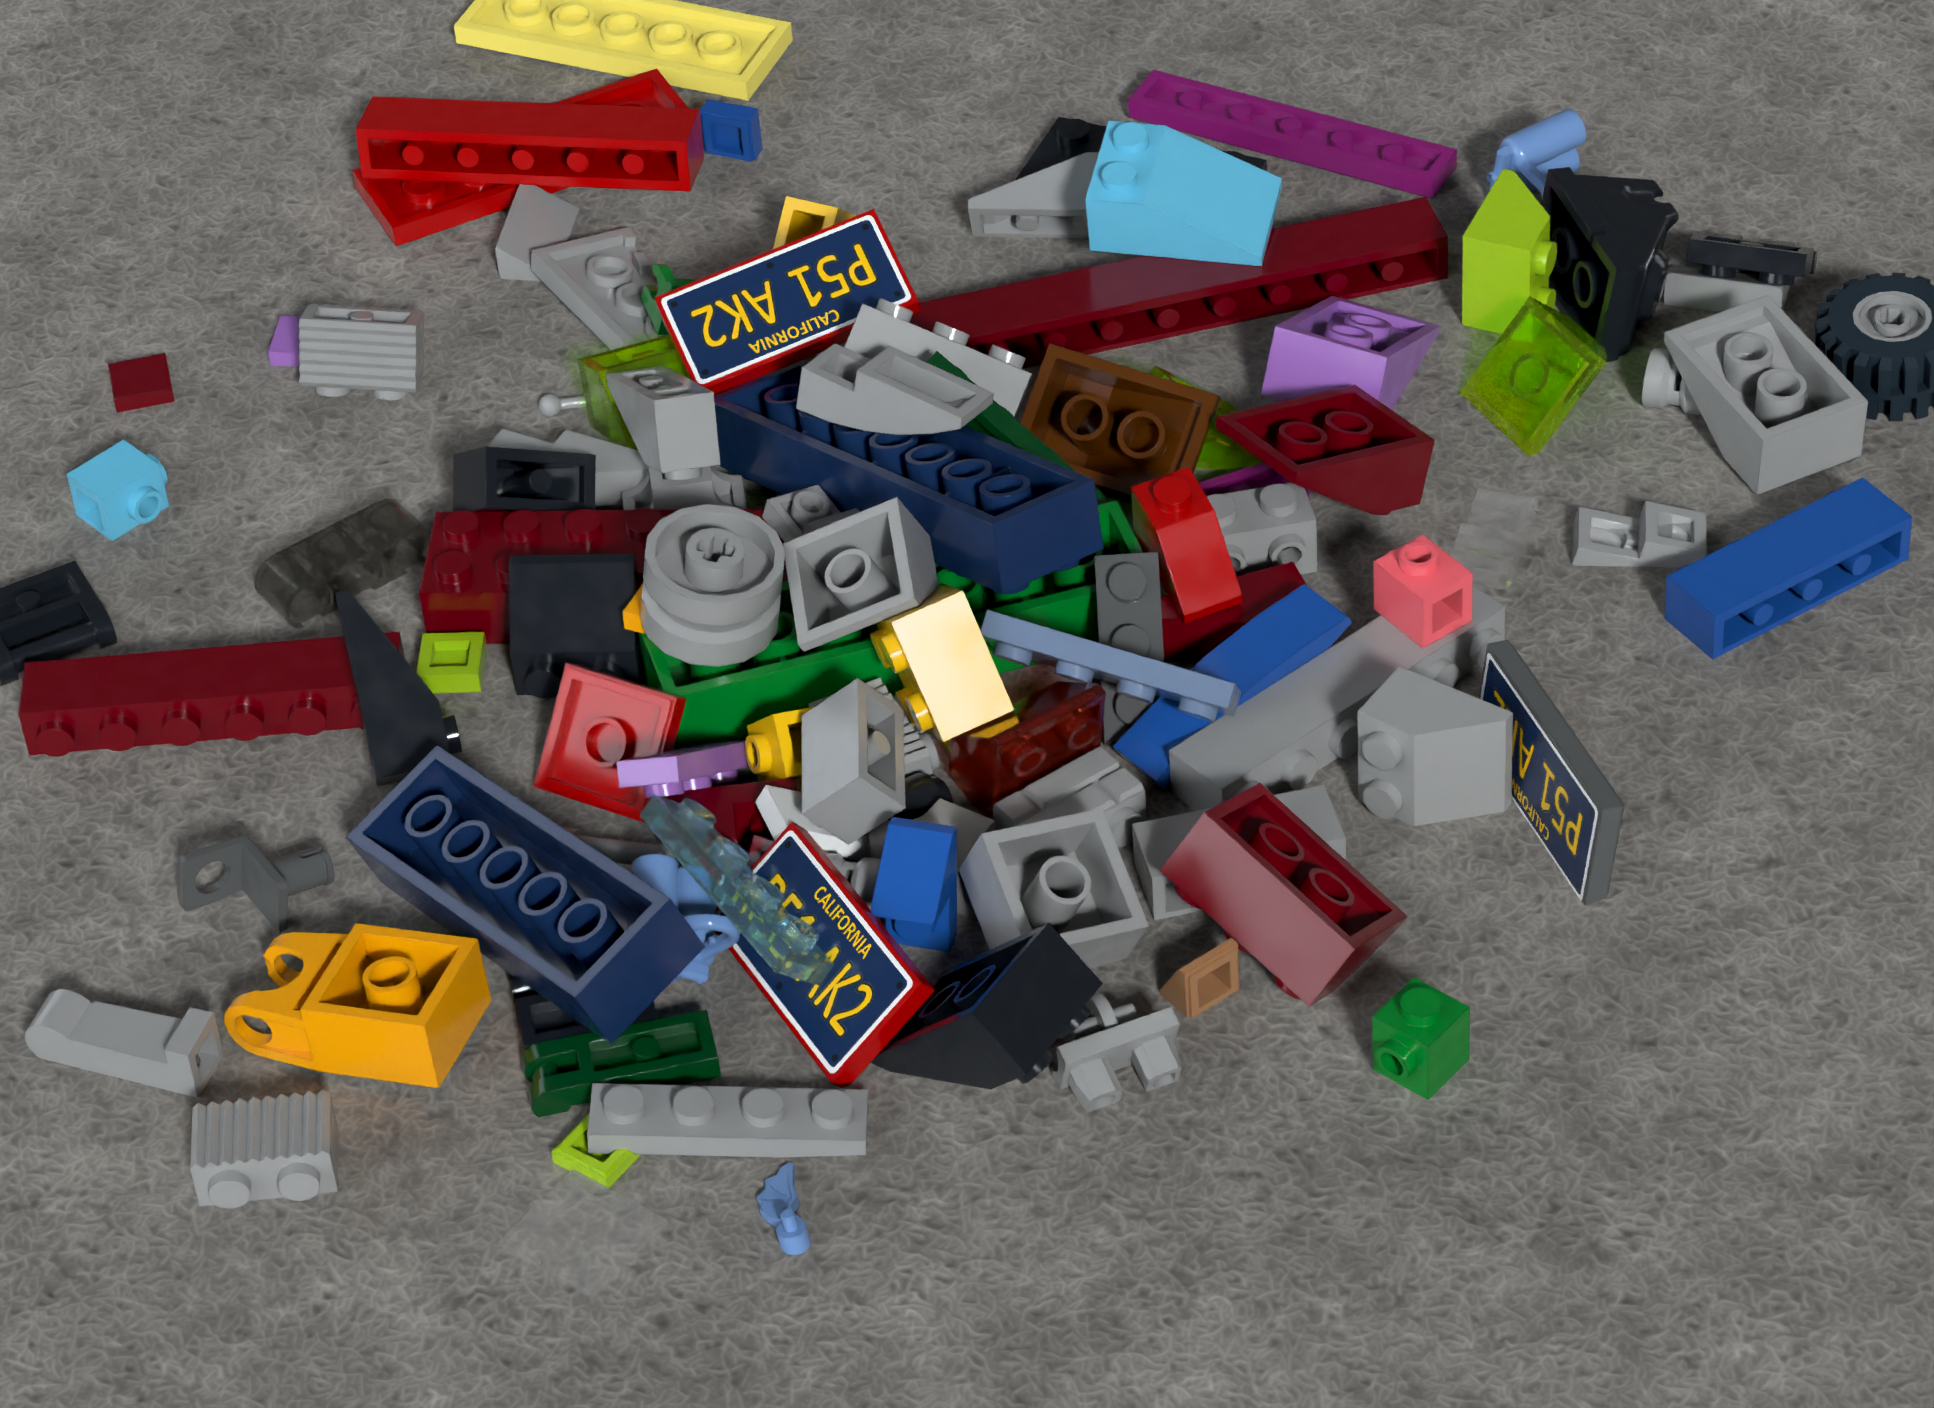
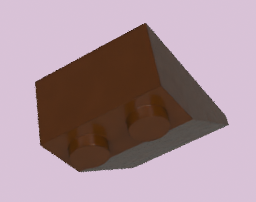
M1049 343L1020 423L1046 446L1052 448L1076 472L1094 479L1095 487L1103 492L1106 497L1132 502L1131 487L1186 467H1190L1194 474L1221 398L1213 393Z

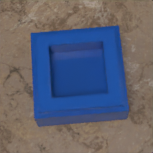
M707 99L700 109L704 151L707 154L751 162L756 160L763 149L758 108Z

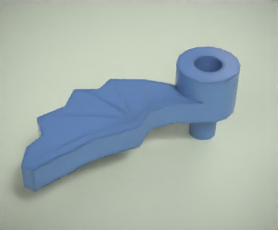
M788 1162L779 1169L777 1175L765 1179V1189L756 1198L761 1206V1217L770 1225L776 1227L780 1248L787 1254L798 1255L808 1250L811 1241L806 1222L795 1214L800 1206L795 1191L794 1163Z

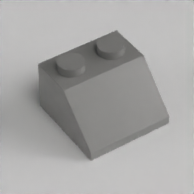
M897 497L783 543L798 646L804 652L920 606L939 587L930 536Z
M1399 666L1357 711L1358 802L1366 805L1376 816L1384 819L1394 817L1410 825L1419 826L1504 812L1511 805L1513 712L1402 666Z

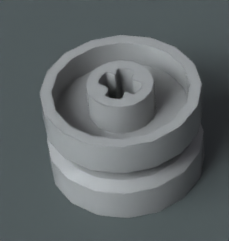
M713 504L681 508L659 520L647 536L644 557V582L640 621L648 639L665 654L695 665L720 667L741 663L764 651L777 634L785 549L777 532L759 516L736 507Z

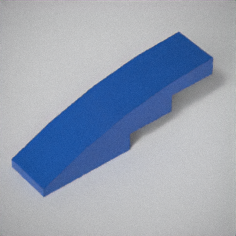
M1303 584L1251 619L1209 652L1190 670L1235 683L1242 692L1238 702L1239 706L1329 649L1352 621L1347 615ZM1160 697L1113 747L1122 758L1165 791L1171 785L1169 750L1212 722L1179 712L1177 710L1179 701ZM1218 712L1215 721L1225 714Z

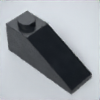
M350 591L336 592L338 612L377 786L402 781L437 745L450 754L462 752L455 716L442 717L439 700Z

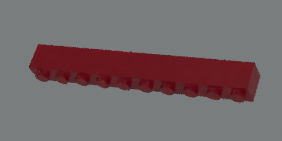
M1426 197L1271 229L1262 266L1140 256L920 302L921 312L912 315L909 323L932 332L936 321L970 335L966 346L988 355L991 346L995 345L1026 358L1023 369L1042 365L1049 343L1089 355L1310 308L1330 296L1349 300L1448 279V236Z

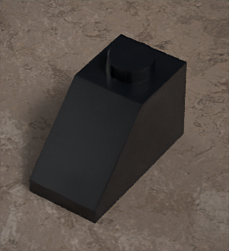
M488 446L453 454V512L460 510L471 512L595 510L596 455Z

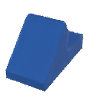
M892 817L888 823L871 904V912L876 917L886 918V929L898 944L950 952L957 935V827L897 817Z

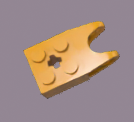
M355 923L349 934L291 932L274 938L263 957H265L268 976L280 988L266 991L255 990L234 998L224 1014V1024L229 1035L239 1046L260 1057L318 1072L440 1088L492 999L478 939ZM281 954H291L300 958L303 961L302 971H295L288 967L282 960ZM242 1015L264 1020L272 1033L262 1034L253 1030L245 1023Z

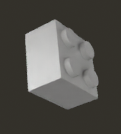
M1102 808L982 833L959 868L989 950L1050 923L1091 969L1127 958L1149 928Z

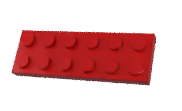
M658 69L555 102L558 104L688 108ZM361 168L352 170L355 189L395 246L508 209L512 205L519 186L518 184L362 178ZM535 185L551 194L570 188L566 186Z

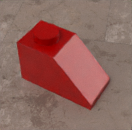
M1190 467L1131 487L1134 534L1144 553L1158 552L1160 582L1184 624L1243 603L1242 592L1216 512Z

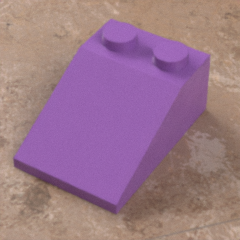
M1330 296L1275 326L1261 395L1278 399L1281 402L1356 385L1392 410L1440 332L1441 326Z

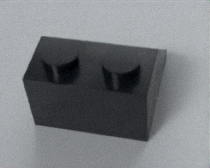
M636 554L510 556V657L517 695H533L545 699L557 696L566 663L581 665L643 685L644 672L638 632L624 629L622 613L640 588Z

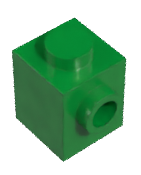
M1415 977L1372 1016L1373 1070L1427 1100L1469 1061L1470 1007Z

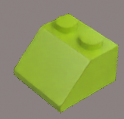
M1502 169L1463 235L1462 325L1529 340L1539 322L1547 324L1550 321L1555 308L1556 291L1549 288V276L1553 271L1556 261L1557 243L1550 241V215L1515 171Z

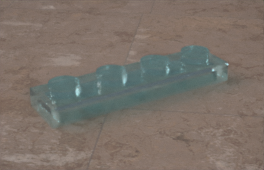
M653 795L639 816L776 973L820 986L835 964L816 944L819 940L818 933L808 923L791 915L781 904L785 898L783 893L771 882L757 876L749 868L747 863L750 861V856L739 845L720 835L713 827L717 820L707 808L688 798H684L681 803Z

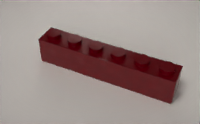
M400 632L384 633L405 658ZM344 636L28 662L24 665L18 711L29 755L46 754L53 757L64 756L69 752L100 749L126 751L136 746L160 744L188 746L196 741L232 738L240 741H250L258 736L292 733L311 736L328 730L364 729Z

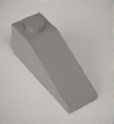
M1099 152L1083 153L970 198L968 200V213L972 236L1089 238L1085 198Z
M665 366L606 374L610 393L646 465L660 473H665V478L668 480L697 478L702 475V467L720 465L713 391Z

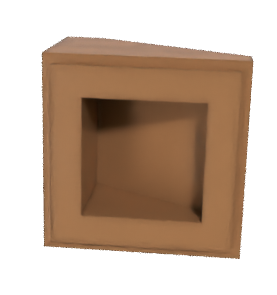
M1230 938L1181 967L1159 990L1160 995L1185 1017L1190 1016L1193 1018L1236 992L1240 986L1238 943L1233 938Z

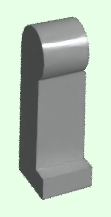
M57 989L48 995L25 1032V1041L29 1049L41 1059L199 1098L224 1055L215 1014L212 1011L189 1007L183 1019L98 1001L90 1002L81 994L65 989ZM196 1057L200 1060L199 1068L197 1065Z

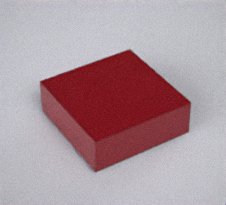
M166 353L108 364L117 413L175 402Z

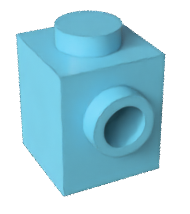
M124 439L66 474L76 515L111 541L141 523L145 524L153 521L162 510L169 506L165 489L168 478L160 461L150 453L145 455Z

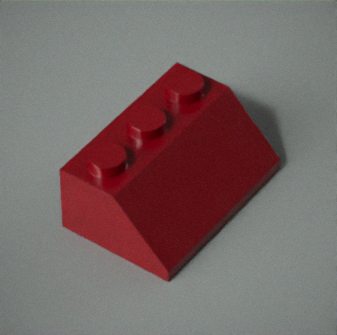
M1261 783L1205 811L1160 870L1175 884L1176 892L1185 902L1193 907L1203 909L1224 929L1227 939L1233 938L1238 943L1240 951L1252 954L1273 973L1274 980L1282 991L1295 999L1302 1000L1309 1007L1331 994L1408 917Z

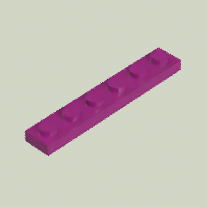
M1152 70L1128 99L1129 118L1155 125H1166L1181 132L1432 199L1457 168V149L1157 70Z

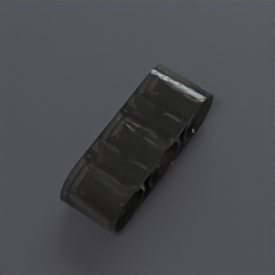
M395 499L380 500L273 554L259 567L255 576L254 587L258 595L289 625L300 629L304 627L301 623L320 614L324 617L338 609L336 592L349 590L355 596L369 588L376 590L407 574L405 569L421 561L425 563L431 531Z

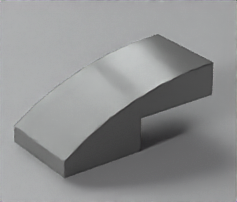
M1645 501L1639 519L1579 507L1573 522L1572 565L1681 568L1705 557L1707 554L1706 513Z

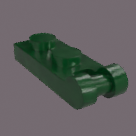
M707 1010L631 1024L612 1045L594 1032L539 1042L528 1047L522 1054L524 1075L532 1083L528 1094L530 1105L534 1115L537 1117L568 1112L571 1106L591 1102L592 1083L679 1085L721 1076L719 1058Z

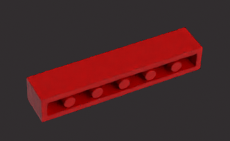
M372 96L356 127L362 178L691 192L704 160L700 109Z

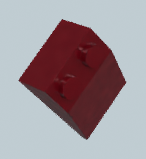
M1356 385L1217 416L1215 428L1293 484L1373 515H1387L1391 511L1420 504L1435 441L1432 437Z

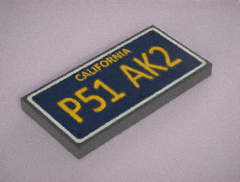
M1509 640L1488 643L1479 699L1513 712L1512 799L1584 905L1606 899L1625 805Z

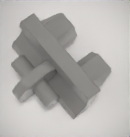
M1095 994L1086 1003V1006L1091 1010L1089 1016L1076 1030L1069 1034L1072 1042L1057 1047L1058 1068L1052 1070L1051 1075L1060 1090L1071 1087L1073 1094L1087 1113L1121 1101L1123 1089L1114 1071L1126 1066L1134 1065L1145 1091L1179 1080L1182 1070L1175 1046L1180 1025L1172 1007L1138 1018L1137 1011L1132 1003L1112 1009L1109 1001L1103 994Z

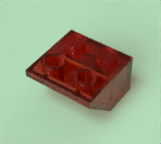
M1058 681L1013 703V711L950 739L948 775L985 817L994 820L993 805L1101 746L1106 692L1097 683Z

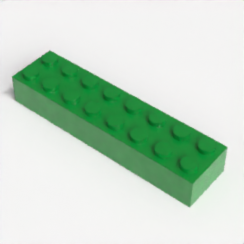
M1116 500L1098 505L1104 549L1080 559V563L1074 568L1065 571H1053L1031 581L1028 588L1021 592L998 594L988 587L968 578L958 576L935 564L938 585L943 583L963 590L980 631L986 612L990 610L1099 643L1094 556L1144 552ZM788 581L782 582L777 634L764 651L745 662L720 667L689 664L665 654L648 639L646 634L638 633L643 672L648 687L687 698L673 750L699 744L729 742L749 736L747 725L772 714L809 708L808 703L835 694L857 678L866 683L881 677L883 686L886 685L888 693H891L892 696L896 695L895 692L904 689L898 673H894L891 667L885 669L874 648L870 633L879 630L876 623L804 652L798 646ZM984 639L999 674L1028 667L993 656L994 647ZM1031 661L1030 666L1040 663Z

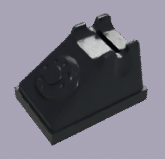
M1570 167L1548 169L1541 205L1550 215V241L1557 243L1556 261L1553 271L1549 276V288L1556 291L1555 305L1595 366L1616 361L1619 356L1629 352L1640 321L1652 319L1657 304L1660 302L1667 278L1666 271L1669 257L1662 252L1667 232L1678 221L1679 214L1671 203L1654 200L1656 197L1663 196L1662 189L1654 180L1574 174Z

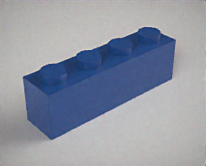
M1862 477L1667 575L1664 619L1713 660L1908 560L1912 516Z

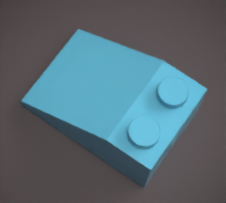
M1108 121L1085 198L1090 251L1262 266L1282 191V178L1166 125Z

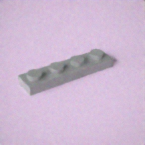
M592 1083L587 1132L588 1153L612 1154L616 1149H629V1151H633V1154L773 1158L866 1155L868 1090Z

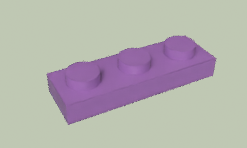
M746 740L699 744L617 761L619 788L644 786L645 798L683 794L687 790L712 787V784L738 781L737 769L749 767L745 755Z

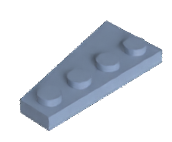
M987 610L981 627L983 638L994 647L993 656L1023 666H1030L1031 661L1055 667L1054 674L1083 684L1091 685L1093 678L1117 684L1115 692L1147 703H1153L1155 695L1179 701L1177 709L1179 712L1202 720L1215 722L1218 712L1234 716L1242 693L1235 683Z

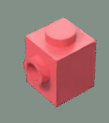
M1422 534L1373 561L1374 610L1420 647L1425 648L1472 621L1473 573Z

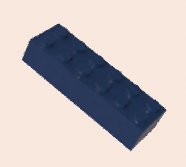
M438 745L346 837L381 883L454 935L478 939L480 951L484 956L611 1045L705 948V945L669 897Z

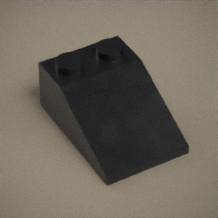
M1047 923L943 971L931 984L935 991L871 1063L889 1072L990 1090L1015 1079H1018L1022 1084L1027 1083L1041 1073L1051 1062L1053 1055L1048 1049L1058 1037L1064 1038L1087 1019L1091 1010L1086 1006V1003L1103 983L1051 924Z

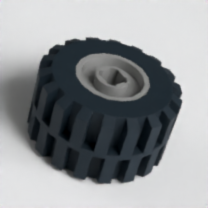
M1892 272L1891 276H1881L1880 273L1866 275L1864 280L1854 278L1844 282L1843 289H1833L1827 294L1826 302L1820 303L1817 310L1815 345L1868 400L1866 418L1876 420L1878 413L1890 414V422L1903 421V413L1912 412L1915 419L1928 417V407L1932 406L1934 408V285L1930 284V279L1921 276L1915 278L1905 277V273Z

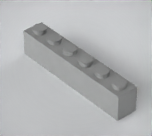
M1473 585L1472 621L1425 648L1420 647L1380 615L1239 705L1234 716L1223 715L1215 722H1212L1170 749L1171 793L1194 811L1215 807L1259 783L1266 787L1273 795L1284 793L1290 788L1298 790L1305 787L1318 770L1338 757L1343 759L1349 758L1358 751L1357 711L1399 666L1450 687H1454L1459 678L1476 667L1480 666L1483 668L1487 644L1505 640V606Z

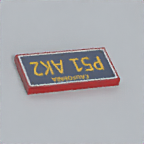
M874 209L654 298L658 312L689 379L713 391L714 396L819 354L835 343L838 345L846 343L862 303L876 309L881 298L913 311V315L921 312L916 294Z
M794 822L788 825L716 907V915L731 918L740 925L739 941L728 949L829 1081L840 1088L852 1084L935 991L808 831ZM716 931V933H717L718 935H720V934L723 933V932H720V931Z

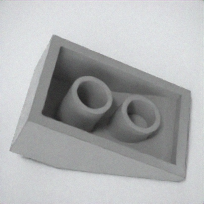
M1769 295L1664 333V343L1724 459L1757 495L1861 456L1868 400Z

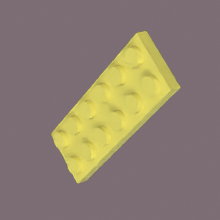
M474 0L454 24L456 43L625 77H633L658 69L671 86L749 101L793 41L791 22L677 0Z

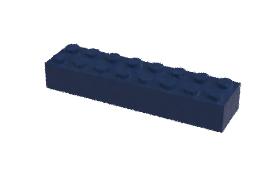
M801 360L714 396L720 465L718 466L735 474L742 475L744 479L771 489L779 495L819 485L841 513L855 508L861 512L897 497L929 534L935 564L954 572L958 576L968 578L988 587L995 593L1014 594L1028 588L1031 581L1053 571H1065L1074 568L1080 563V559L1104 549L1094 479L966 426H963L961 429L934 434L895 435L863 431L831 423L796 409L801 370L809 361Z

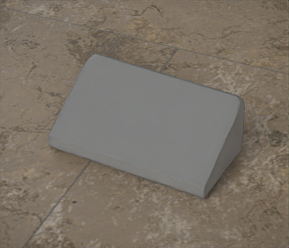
M519 184L495 248L500 279L541 281L530 270L532 250L570 241L580 215V208L535 185Z
M1673 265L1666 272L1664 305L1722 312L1769 295L1783 310L1790 285L1760 282L1759 275L1736 273L1734 278L1715 277L1701 274V268Z

